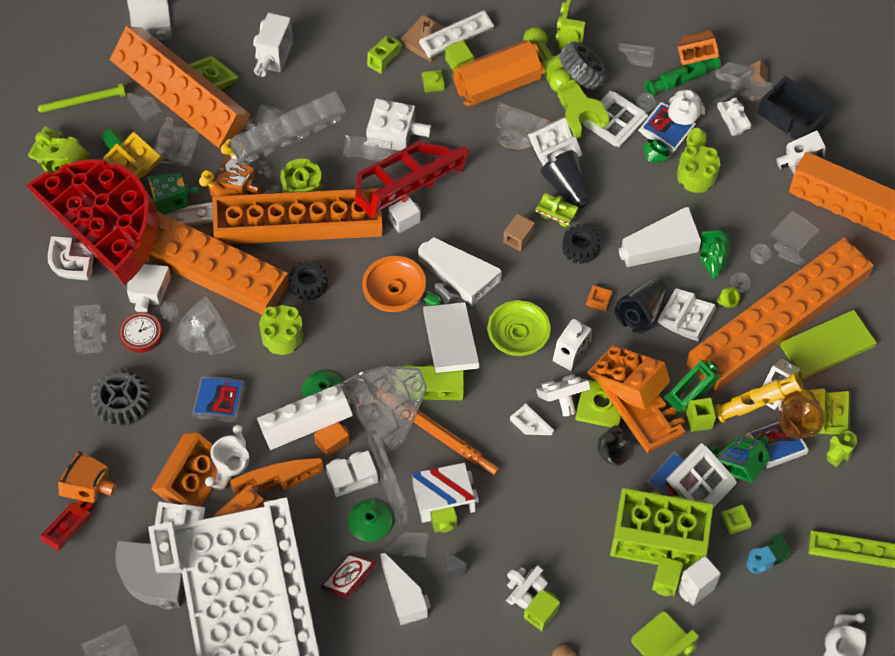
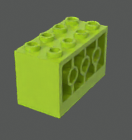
M622 488L610 556L657 565L661 556L683 562L682 569L687 570L707 555L713 504H708L703 500H685L681 496H663L658 492H641L636 488Z

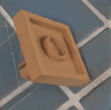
M422 15L404 34L400 42L402 46L432 62L439 54L428 58L419 41L421 38L445 27Z

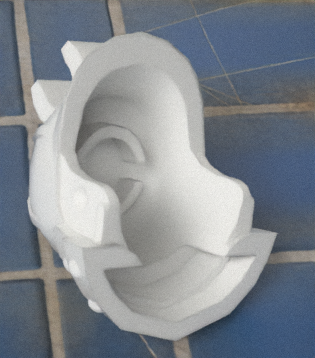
M691 89L678 91L667 103L670 105L668 110L670 119L678 124H691L700 117V114L705 115V108L701 98Z

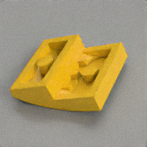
M135 132L121 146L116 144L103 157L107 163H117L126 167L139 179L149 173L163 160Z

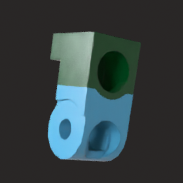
M778 533L771 537L768 546L750 551L746 561L747 568L753 573H762L788 560L791 550L781 534Z

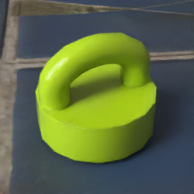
M700 128L692 129L687 135V144L689 146L705 147V131Z
M725 287L719 295L717 303L726 308H734L740 301V294L735 287Z

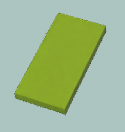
M852 310L782 341L780 347L791 364L800 369L799 376L803 380L874 348L877 343L856 312Z

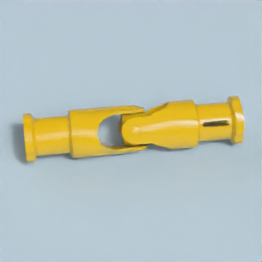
M794 372L788 378L783 380L777 379L767 383L761 388H756L733 397L731 401L722 405L716 404L715 412L719 420L724 423L728 418L736 415L742 416L765 406L767 403L784 399L787 394L797 390L799 392L803 391V383L799 375ZM752 399L755 404L749 405V400Z

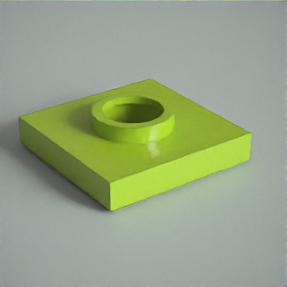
M587 380L590 389L581 392L575 420L610 428L614 425L619 426L621 415L611 401L606 407H598L594 403L596 396L598 398H608L600 383Z

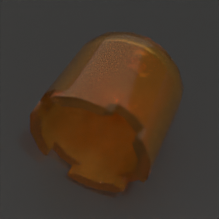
M805 388L801 392L797 390L787 394L786 398L779 401V423L783 432L789 437L801 440V438L814 437L821 431L824 425V412L817 396L810 390Z

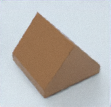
M761 60L748 67V83L768 84V67Z

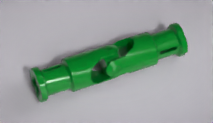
M719 57L682 65L660 74L658 78L651 81H644V88L648 96L653 97L655 93L663 90L668 91L683 83L704 76L710 70L719 69L721 62Z

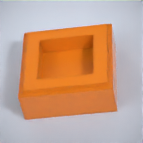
M593 285L586 306L606 312L613 291Z

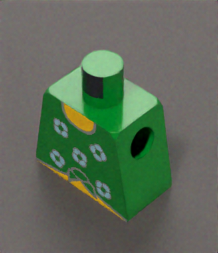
M180 173L147 176L156 210L164 215L186 208L189 205L187 195L198 193L196 181L184 183Z

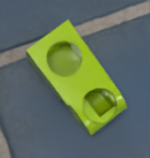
M389 35L385 36L368 52L367 66L382 74L386 69V65L400 53L402 43Z

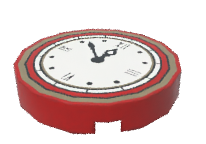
M143 312L135 313L125 318L119 329L121 343L126 349L136 353L148 352L155 348L163 334L159 320L155 316Z

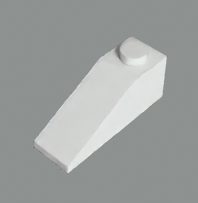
M385 553L380 554L382 568L400 625L427 618V609L430 608L427 595L423 596L421 588Z

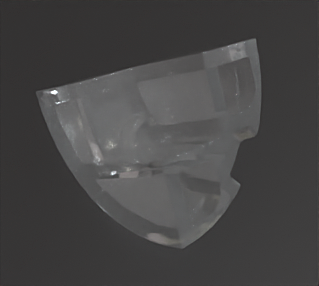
M500 102L497 107L495 126L499 127L500 135L497 138L500 144L508 150H523L532 146L528 134L551 123L550 120Z
M207 297L201 299L186 313L176 330L175 341L193 353L200 351L215 355L235 347L224 321Z

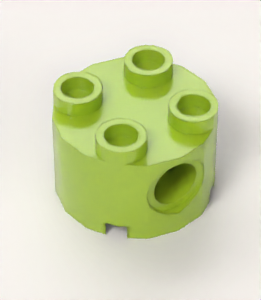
M52 138L41 165L45 172L50 171L52 173L61 169L60 166L63 164L88 160L90 153L79 145V141L76 138Z
M687 146L679 160L677 170L678 182L682 183L686 190L694 193L708 191V188L715 185L718 177L720 159L717 151L714 148L704 146Z
M295 159L287 163L284 170L282 169V193L323 191L322 174L316 163L314 165L308 159Z
M284 305L267 307L264 310V314L259 322L263 345L271 353L278 355L290 354L294 352L295 348H299L303 342L304 334L298 310L295 307Z

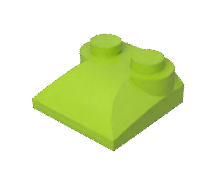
M213 56L188 64L220 90L239 79L236 74Z

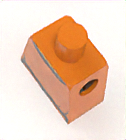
M710 30L684 35L678 45L682 65L719 57L716 40Z
M81 451L77 452L58 481L60 496L90 503L95 502L101 492L112 496L117 484L108 480L109 471L106 465Z

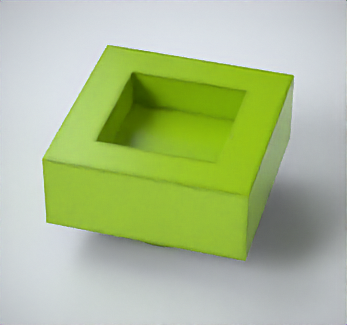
M441 70L422 72L425 93L444 90Z
M743 505L722 511L721 517L730 535L749 529L752 526Z

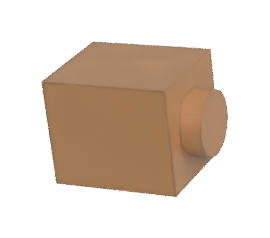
M516 214L504 231L503 243L521 252L534 235L535 223L528 217Z

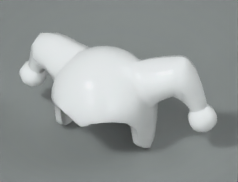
M240 425L233 427L236 437H222L212 446L210 453L213 463L217 467V475L215 479L208 477L205 480L207 486H212L217 490H224L232 476L241 474L248 467L250 460L249 452L245 448L246 441L241 433L242 426Z
M862 613L857 615L839 614L836 616L834 627L830 629L825 638L826 651L824 656H863L866 646V633L849 626L853 622L864 623L865 616Z

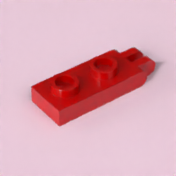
M81 500L76 504L72 502L40 535V540L60 551L91 518V511L94 505L91 503L86 505V501Z

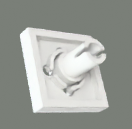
M568 375L563 377L561 382L548 381L542 383L541 388L536 389L538 397L548 402L559 399L562 415L569 416L570 413L572 415L576 413L571 395L589 390L590 386L587 380L575 377V375Z

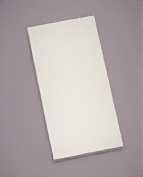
M465 302L423 307L435 372L479 368Z

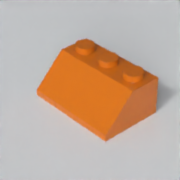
M199 433L183 434L151 489L171 504L201 507L212 489V486L205 484V480L208 477L215 479L217 475V467L213 463L210 453L213 445Z

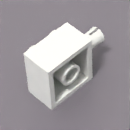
M268 13L266 19L262 20L260 33L254 38V46L256 47L255 58L258 59L254 69L256 75L260 76L262 71L261 77H264L267 70L282 71L293 44L291 18Z
M376 99L366 130L367 145L401 151L408 147L412 134L429 138L432 125L415 123V106Z

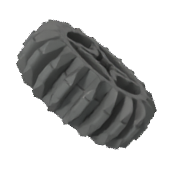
M571 41L561 50L559 54L561 65L579 85L593 90L604 83L608 77L605 65L601 63L597 55L592 50H589L587 46Z
M122 368L119 373L112 370V375L110 376L104 373V380L97 379L98 386H93L92 389L94 393L91 394V405L95 414L100 416L103 422L108 420L111 426L115 421L119 426L124 421L129 425L131 419L138 421L137 415L144 416V409H149L148 402L151 400L150 389L147 386L146 380L144 378L141 379L138 373L133 375L131 370L125 373ZM134 390L138 392L135 401L131 398ZM107 394H109V395H110V399L108 400L109 403H108L107 405H105V404H104L105 397H106Z

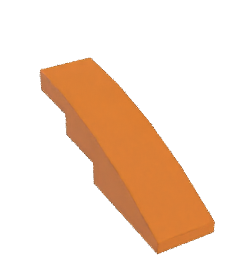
M320 458L273 464L230 480V484L235 496L248 485L251 488L256 487L260 494L279 484L285 491L323 472V463Z

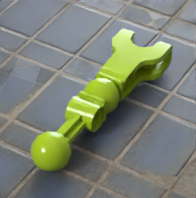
M531 27L526 30L523 40L537 45L539 49L538 56L542 60L541 63L545 69V74L543 75L548 80L551 89L557 92V96L566 110L565 118L572 136L576 137V139L582 137L581 124L585 120L595 122L599 128L608 126L609 116L602 103L598 100L587 98L580 86L561 65L559 55L553 57L546 46V32L539 27Z

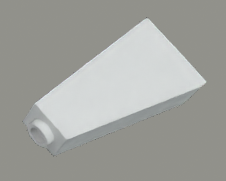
M689 207L683 208L624 238L622 247L619 248L621 260H625L626 266L630 267L699 252L701 240Z
M433 237L428 242L422 243L419 247V261L441 281L448 284L471 307L501 282L502 270L439 239Z

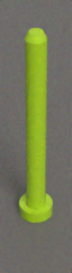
M119 83L116 88L38 106V110L43 113L117 95L126 97L123 83Z

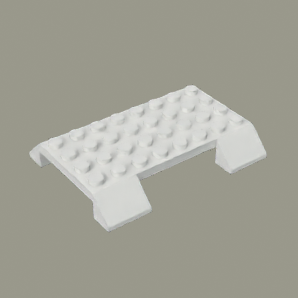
M287 498L264 502L265 507L191 523L173 526L172 522L148 527L156 572L182 573L197 656H319Z

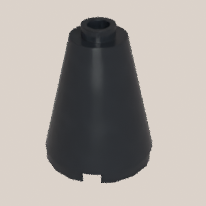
M573 150L565 151L555 156L556 160L552 164L548 161L541 168L540 172L570 204L582 209L590 203L591 195L577 153Z
M652 278L620 298L616 303L614 312L621 325L631 327L634 333L648 332L653 326L667 293L665 283L660 279Z

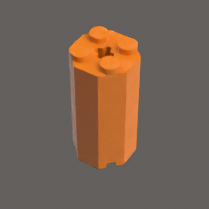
M523 40L454 67L453 71L457 73L453 75V80L459 96L466 98L463 101L464 104L471 107L541 79V75L545 74V69L539 61L537 45Z

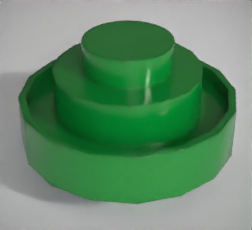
M646 139L642 145L646 154L645 158L651 163H665L671 156L667 150L668 146L659 139Z

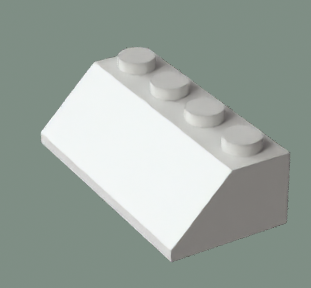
M338 384L257 418L266 442L270 450L353 415L342 388Z

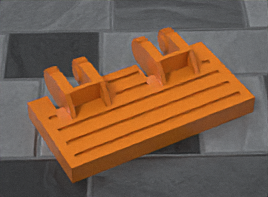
M600 384L647 453L684 436L685 430L682 426L685 420L680 417L668 423L667 419L673 417L677 411L671 407L660 412L666 406L660 395L644 410L627 404Z

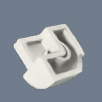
M51 236L48 249V264L58 276L66 279L90 280L93 273L92 263L94 255L81 243L73 242L72 238Z

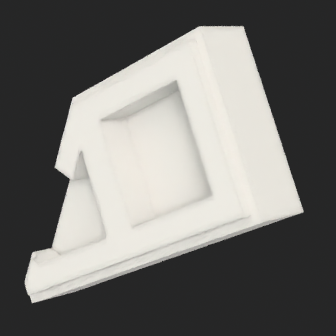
M524 404L510 416V421L524 434H554V429L527 404Z

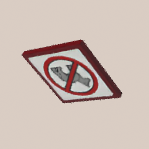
M349 553L321 585V588L348 598L353 591L358 592L356 588L359 584H365V577L377 563Z

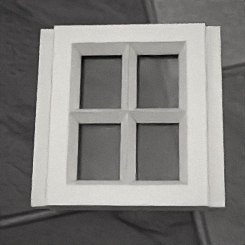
M610 91L600 101L608 113L609 125L599 128L591 120H585L582 124L615 147L620 148L644 123L648 115L625 98Z
M700 443L666 478L669 485L685 500H703L708 504H713V508L737 483L730 472L703 443Z

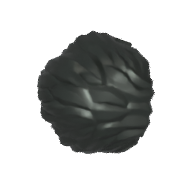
M614 425L599 437L597 448L604 461L611 465L620 466L627 460L629 449L633 450L634 446L631 441L623 440L622 429Z

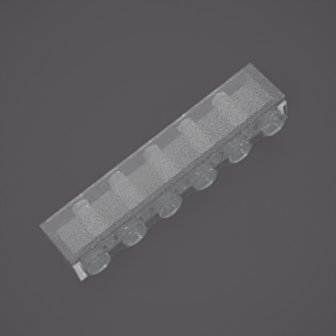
M333 91L233 137L229 144L240 164L246 161L250 164L259 159L258 155L264 153L267 156L275 152V148L280 145L284 148L292 144V140L298 138V140L304 139L309 136L308 132L312 130L316 133L326 128L325 124L331 123V125L340 122L342 120L341 116L347 111L336 91Z

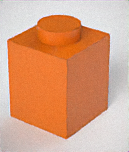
M336 422L314 433L315 444L329 459L349 445L350 432L344 424L340 425Z

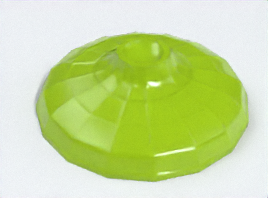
M515 300L505 302L493 311L489 317L487 330L490 340L497 349L508 355L521 357L531 355L544 347L550 336L551 325L548 316L540 307L531 302Z

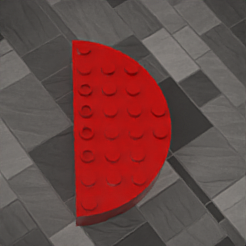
M80 160L71 162V164H63L60 166L61 169L52 173L47 171L28 183L26 187L35 199L124 285L140 271L155 244L158 231V215L152 198L133 172L120 164H110L105 160Z

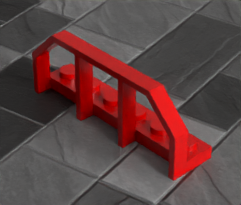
M418 141L359 171L356 178L354 201L374 219L377 216L378 210L399 199L405 203L409 194L426 185L433 188L435 181L454 170H457L459 173L463 172L469 150L462 146L457 150L453 149L450 151L445 146ZM422 152L443 157H438L434 162L421 166L410 155ZM402 160L413 173L409 172L403 178L396 181L383 169ZM375 174L386 187L374 191L370 203L361 194V183L363 179Z

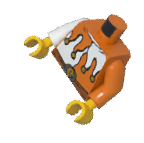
M228 139L226 144L224 143L221 146V152L226 155L229 154L230 157L226 156L214 175L209 170H205L201 174L202 177L199 179V183L204 187L209 186L210 196L247 195L249 192L259 194L262 189V183L255 181L254 169L244 161L238 152L235 153L234 148L236 144L232 139Z

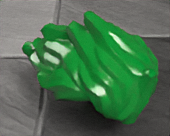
M713 229L701 233L700 240L703 247L699 257L708 273L711 274L712 279H716L719 273H722L726 267V261L731 251V241L726 232Z

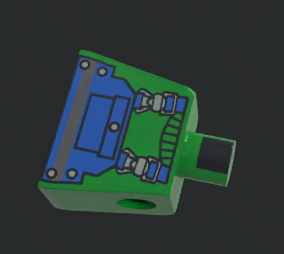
M758 433L754 439L739 436L715 457L733 477L753 483L770 460V455L765 448L769 443V439L763 433Z

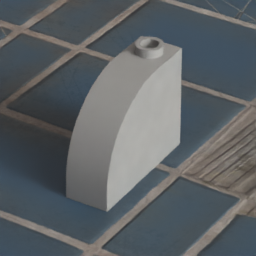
M118 541L115 555L116 567L124 586L130 594L144 603L157 605L163 609L180 608L184 586L182 573H157L151 544Z

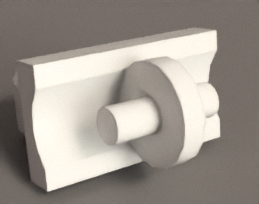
M737 98L718 103L717 107L732 136L740 135L744 130L751 128V124L744 113V106L738 102Z
M536 566L524 578L525 569L520 568L518 572L510 570L507 576L511 581L507 586L510 589H513L515 585L518 586L506 601L511 605L516 603L526 609L534 599L527 592L528 588L532 587L539 593L548 584L540 574L543 570Z

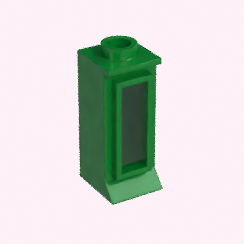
M700 359L696 366L673 390L663 397L677 412L686 413L689 401L701 399L722 377L718 372L719 367L711 360ZM703 373L706 377L682 400L679 396Z

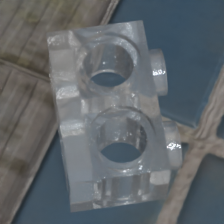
M99 304L74 306V346L77 354L103 352V344L107 343L106 331H103V325L107 324L106 313L101 311Z

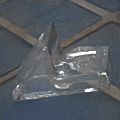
M729 62L715 71L717 79L729 82L731 89H737L740 92L749 85L755 69L754 67Z

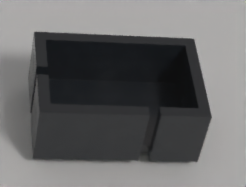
M785 75L774 86V89H771L761 98L757 114L784 133L788 134L790 132V137L797 140L815 131L819 133L829 123L833 108Z

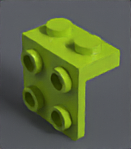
M571 0L562 3L561 13L563 15L558 18L557 28L559 29L557 30L556 41H559L558 49L560 50L571 41L583 44L585 22L570 19Z
M661 612L633 635L631 642L643 656H684L685 654L689 656L698 647L696 643L699 636L693 630L686 634L666 612Z

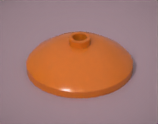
M387 256L375 261L368 267L363 276L362 288L366 299L375 308L386 312H401L413 307L421 300L426 289V278L422 268L413 260L403 256Z

